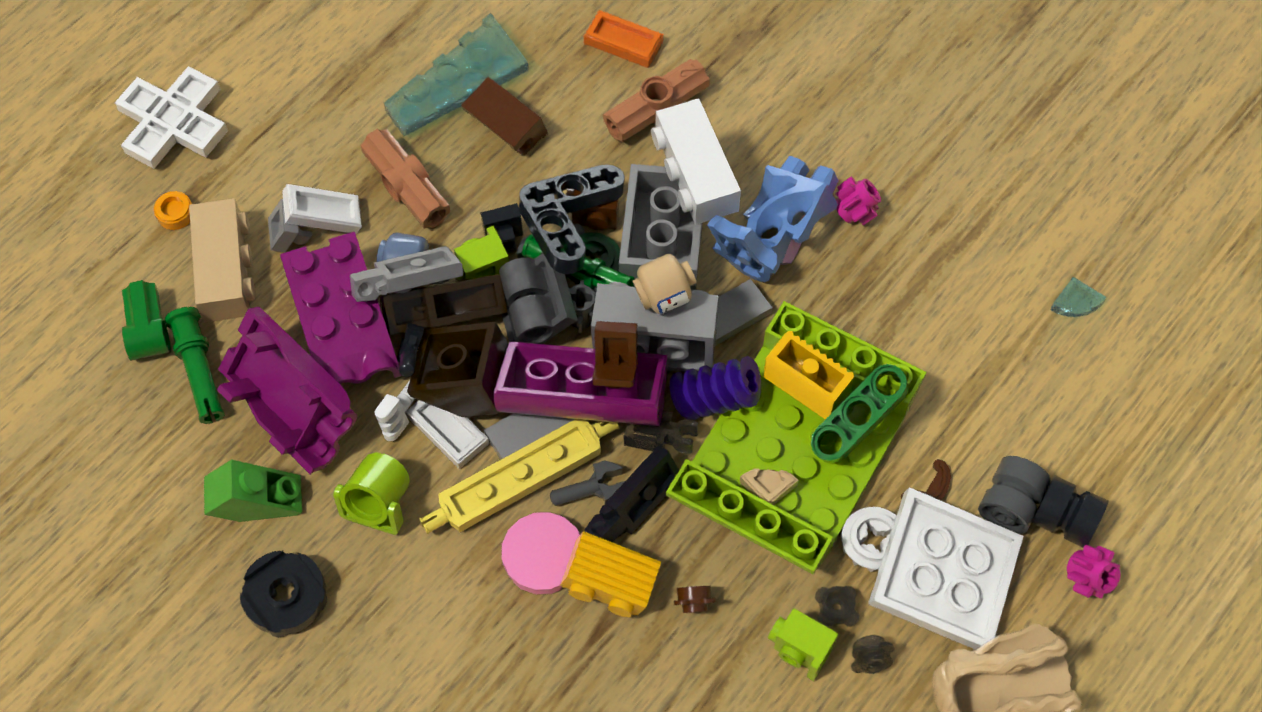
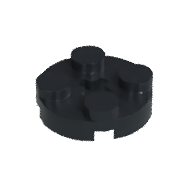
M273 551L263 555L248 568L243 578L245 583L242 587V593L240 592V602L245 614L258 629L268 632L277 638L297 633L311 625L327 604L326 583L319 567L311 558L301 553L297 555L294 553H284V551ZM280 584L286 588L294 586L291 597L286 601L282 599L278 601L273 600L277 596L275 588Z

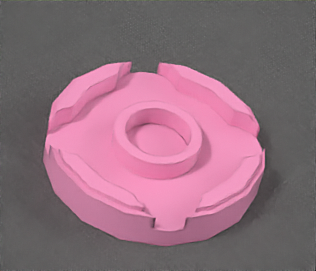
M551 512L532 513L519 519L507 531L502 543V563L513 583L520 589L533 594H553L562 590L560 584L576 539L580 536L577 528L565 517Z

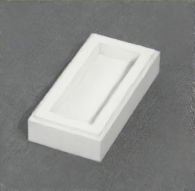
M287 184L282 191L285 223L347 233L355 231V234L362 228L358 195Z
M420 400L406 411L407 417L459 470L489 445L488 437L467 417H460Z

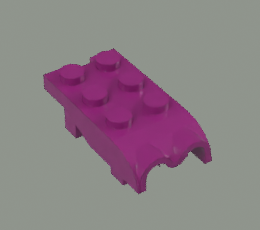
M355 231L329 239L330 245L318 250L308 252L305 246L280 254L311 357L339 384L363 383L370 379L373 374L383 370L392 371L394 378L402 376L399 372V364L378 300L357 302L351 293L350 274L367 270Z
M260 307L248 308L238 328L242 337L237 347L228 348L218 368L230 382L220 384L217 391L229 403L246 399L257 423L272 436L269 442L282 455L289 453L309 474L325 468L336 458L340 451L338 441L351 430L357 420V414L350 408L351 401L348 394L337 380Z

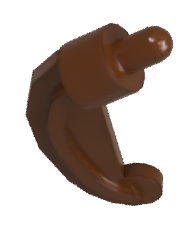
M937 459L933 463V469L938 473L927 491L919 492L942 501L949 489L951 473L945 461Z

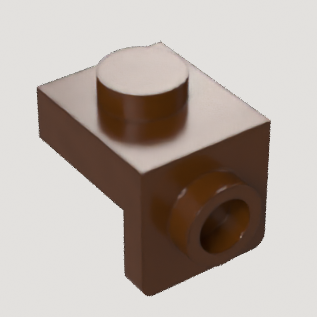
M567 189L566 193L568 196H578L581 194L576 189ZM619 199L572 212L573 225L578 223L593 230H617Z
M596 321L594 329L595 368L592 376L593 385L607 386L609 388L633 387L638 367V323Z

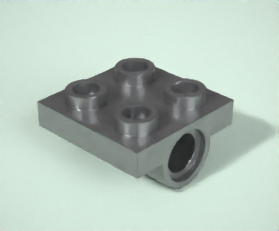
M543 253L535 259L518 258L511 260L500 268L499 274L507 307V313H502L509 342L544 344L578 320L565 274L555 271Z

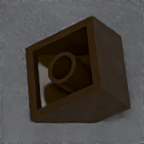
M496 321L424 329L417 352L415 373L410 378L407 390L409 396L460 417L499 414L495 408L494 390L508 348V342Z

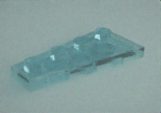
M491 13L482 20V25L473 33L468 31L458 40L459 45L447 55L442 53L432 62L433 67L423 75L417 74L384 102L387 114L403 136L461 107L464 101L488 76L499 85H502L529 70L528 61Z

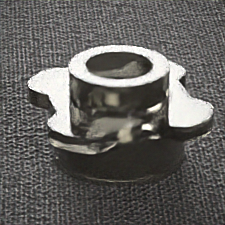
M834 586L829 589L822 587L818 589L815 594V600L820 606V614L817 621L828 628H831L833 624H845L848 627L855 626L859 620V614L855 611L856 591L850 586ZM839 604L841 609L835 610L833 605Z
M869 635L858 639L852 646V656L855 658V661L851 664L852 671L855 673L875 674L890 667L893 664L892 657H890V653L894 651L893 644L886 642L879 635Z

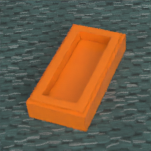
M599 10L584 35V44L649 68L663 43L664 34Z

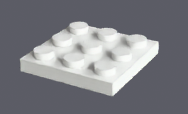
M909 487L903 494L868 604L976 650L995 638L1023 536Z

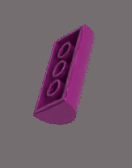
M509 342L494 390L495 408L497 412L660 426L665 401L668 355L638 352V367L634 386L631 388H609L607 386L593 385L592 376L595 368V349Z

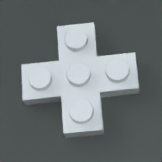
M189 66L167 92L137 77L115 102L119 112L140 122L121 144L124 153L155 169L176 142L206 158L228 132L224 122L203 112L221 90L218 82Z

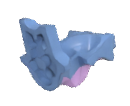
M792 156L787 158L780 169L767 165L760 192L753 204L743 214L747 220V227L736 225L718 215L713 217L707 224L717 241L712 249L717 254L726 258L737 270L746 276L760 282L769 281L773 273L776 274L780 265L792 263L801 243L809 239L814 225L822 217L837 208L838 203L832 193L839 180L834 170L820 165L812 177L807 178L806 175L809 172V168L806 163ZM773 227L778 229V233L770 239L761 238L765 231Z

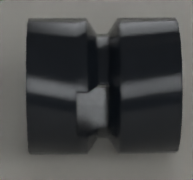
M1054 475L1031 523L1051 533L1061 529L1064 531V539L1084 548V545H1089L1109 501L1088 491L1079 495L1077 494L1076 485Z

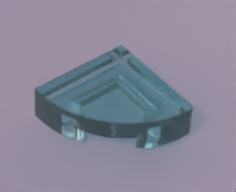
M1072 277L1050 310L1063 316L1081 317L1098 310L1103 305L1106 296Z

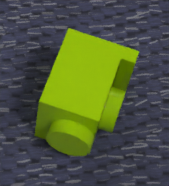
M494 226L486 228L487 236L480 239H469L460 247L454 249L455 256L462 263L463 276L456 277L457 281L499 274L500 268L509 262V256Z
M793 608L787 619L781 616L777 619L769 633L768 639L775 643L774 649L779 651L778 655L783 661L796 668H800L802 665L808 668L807 678L815 681L835 647L838 633Z

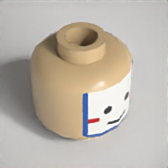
M672 254L663 255L641 265L637 270L638 278L633 280L645 310L652 308L656 314H664L688 303L692 298L690 286L697 283L688 261L680 264Z

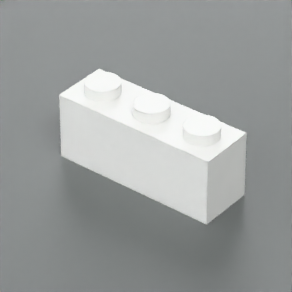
M700 99L656 111V127L651 128L652 139L658 151L663 149L666 156L664 164L670 181L676 180L680 188L678 190V198L682 210L685 213L690 211L695 225L710 221L716 215L722 217L738 212L741 190Z

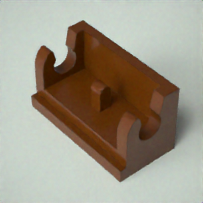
M489 76L461 105L464 111L468 114L470 113L471 116L480 121L522 156L528 153L541 138L548 134L540 116Z

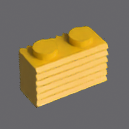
M793 331L786 332L765 359L763 377L824 419L850 395L854 379L853 372H847L846 367L840 368V363H834L833 358L827 359L826 353L820 354L819 349L813 350V344L807 345L806 340L800 341L799 336H793Z
M583 531L576 539L560 586L568 588V594L580 601L592 602L594 599L599 600L601 603H607L608 610L622 617L638 616L648 604L661 561Z

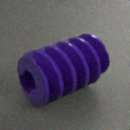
M745 356L741 362L731 359L727 362V365L718 362L713 365V368L705 365L700 367L699 371L692 368L686 370L685 374L676 372L670 378V393L679 414L685 419L695 420L700 418V416L709 417L714 415V413L723 414L728 412V410L737 411L742 409V407L751 408L756 406L761 396L762 381L757 363L753 358Z

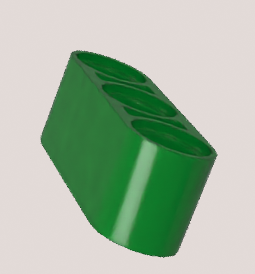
M890 364L881 365L876 368L816 428L811 437V447L815 455L828 463H837L844 460L904 400L909 386L903 371L897 366ZM885 375H895L901 382L899 390L889 396L878 391L879 380ZM857 404H866L871 409V417L863 425H855L849 419L851 408ZM828 433H837L842 440L840 450L832 455L824 454L820 447L823 436Z

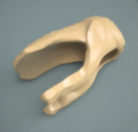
M1031 624L1020 631L999 635L973 651L966 649L953 650L949 653L948 660L936 668L932 677L933 697L939 712H1070L1079 710L1082 702L1075 691H1070L1071 675L1068 672V663L1064 658L1068 648L1066 642L1047 627L1039 624Z

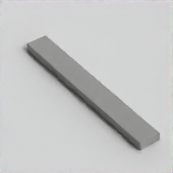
M751 279L719 296L715 346L772 314V306ZM513 413L485 429L484 433L501 460L574 419Z

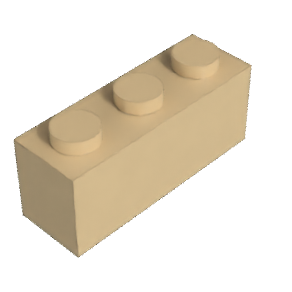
M235 198L189 205L195 305L204 323L244 317L248 308H250V301L256 298L253 279L247 276V268L253 267L251 248L249 244L245 245L244 235L250 234L247 212H240Z

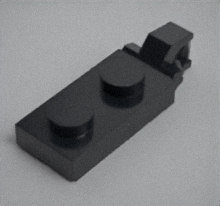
M658 445L607 500L605 505L601 507L600 514H596L584 531L610 542H613L625 532L632 534L666 497V491L679 471L669 451Z

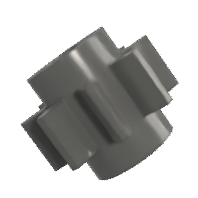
M581 281L579 285L569 288L578 319L571 325L578 328L580 333H582L584 328L591 326L597 287L592 290L584 285V281Z

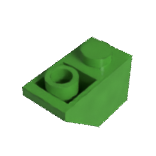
M231 459L204 476V515L244 522L298 516L302 513L301 475Z

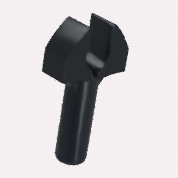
M411 323L406 325L405 336L401 340L397 361L400 362L399 372L404 377H410L415 373L417 351L424 331V327Z

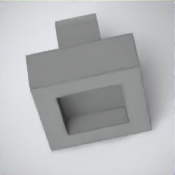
M281 199L268 217L271 251L286 252L292 242L300 245L306 244L311 238L312 232L299 229L298 226L300 225L285 223L283 199Z

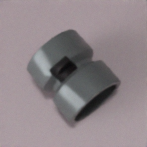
M1006 456L1002 458L992 478L993 486L987 489L978 507V511L985 520L1015 533L1022 534L1028 531L1038 510L1036 504L1041 503L1051 479L1049 474L1036 463L1018 456Z

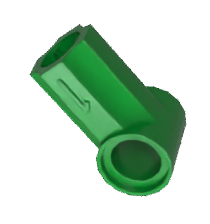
M143 280L129 283L128 287L122 290L126 326L122 327V336L128 358L132 361L171 352L170 337L166 323L162 318L159 292L156 284Z

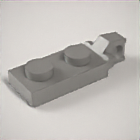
M447 246L375 262L374 269L350 274L352 296L357 302L376 300L379 295H387V293H406L414 287L446 283L452 278L463 276V267L453 252Z

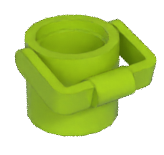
M377 452L368 454L346 484H338L334 489L333 496L339 515L346 520L397 535L404 523L401 506L398 502L408 489L410 478L407 470L395 458Z

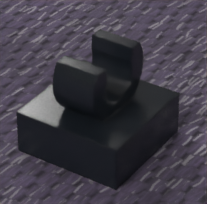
M518 204L480 212L484 235L487 236L486 228L494 226L506 252L516 251L515 237L524 235Z

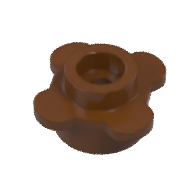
M711 586L677 588L678 600H674V605H682L683 613L707 612V603H716V598H711Z

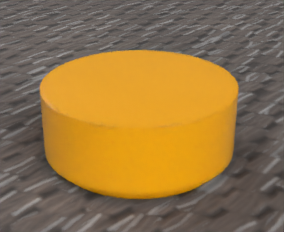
M167 192L156 200L154 214L162 227L168 230L182 229L190 223L189 205L192 203L189 197L182 192Z

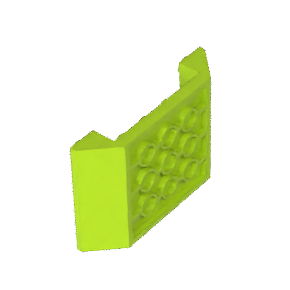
M783 301L765 330L763 347L754 360L758 365L762 381L760 400L754 407H742V409L737 411L728 410V412L720 415L692 462L688 459L685 460L667 489L666 496L814 574L832 550L846 520L854 511L898 433L927 372ZM788 331H793V336H799L800 341L806 340L807 345L813 344V350L819 349L820 354L826 353L827 359L833 358L834 363H840V368L846 367L847 372H853L854 379L850 394L881 365H895L903 371L907 378L909 387L904 400L841 462H825L817 457L812 450V434L825 419L763 377L767 355ZM890 374L883 376L878 382V391L888 396L895 394L900 388V379ZM857 404L849 412L850 422L855 425H863L871 417V409L866 404ZM837 433L826 434L820 443L822 452L828 455L837 453L841 448L842 440ZM753 469L775 470L779 472L783 470L799 480L797 487L775 505L748 492L739 481L741 475Z

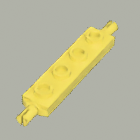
M574 419L438 494L441 508L423 518H419L425 532L429 534L448 522L459 533L601 455L599 439L616 429L618 430L619 425L616 422L597 421L591 425L586 420Z

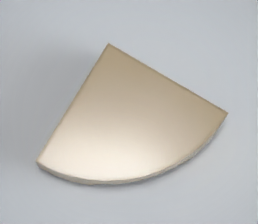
M753 469L741 475L739 482L748 492L775 505L797 487L799 480L783 470L779 472L775 470Z

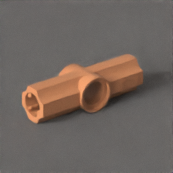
M689 59L662 77L651 76L645 79L641 84L640 91L604 113L603 121L614 139L623 142L651 123L656 124V111L682 104L709 87L710 79L704 67L697 59Z
M376 129L369 133L365 141L360 145L362 153L379 172L381 180L392 198L397 202L402 201L424 229L427 227L435 228L443 223L446 216L451 212L450 206L431 184L429 175L419 159L413 154L408 156L387 129Z

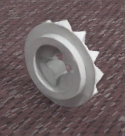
M866 507L857 510L849 516L843 526L841 537L843 552L847 553L854 565L865 567L870 572L880 569L896 519L894 513L880 507ZM868 528L875 536H886L881 541L880 553L873 544H862L867 539Z

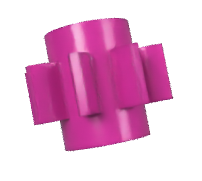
M851 176L837 186L839 191L836 192L838 197L835 199L838 203L836 211L844 221L852 223L859 220L862 225H865L878 216L876 211L879 207L877 204L881 202V196L868 179L856 182Z
M1086 544L1083 550L1073 553L1067 564V578L1076 582L1073 586V591L1087 598L1093 595L1100 599L1103 598V594L1112 592L1117 587L1121 576L1120 565L1111 561L1114 557V552L1099 545L1094 548Z

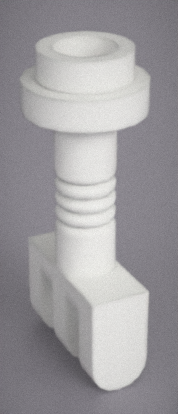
M409 382L397 397L387 394L375 410V416L387 441L396 440L409 424L405 412L415 399L407 393Z

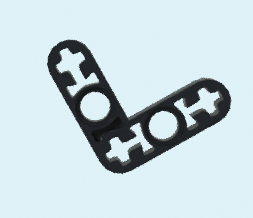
M608 164L599 165L529 183L520 190V214L548 263L555 271L562 274H574L583 268L586 247L567 214L618 200L623 194L625 180L624 173L620 168ZM576 189L581 194L578 196H568L562 191ZM556 224L562 229L557 232H548L542 226ZM564 244L565 252L561 253V245Z

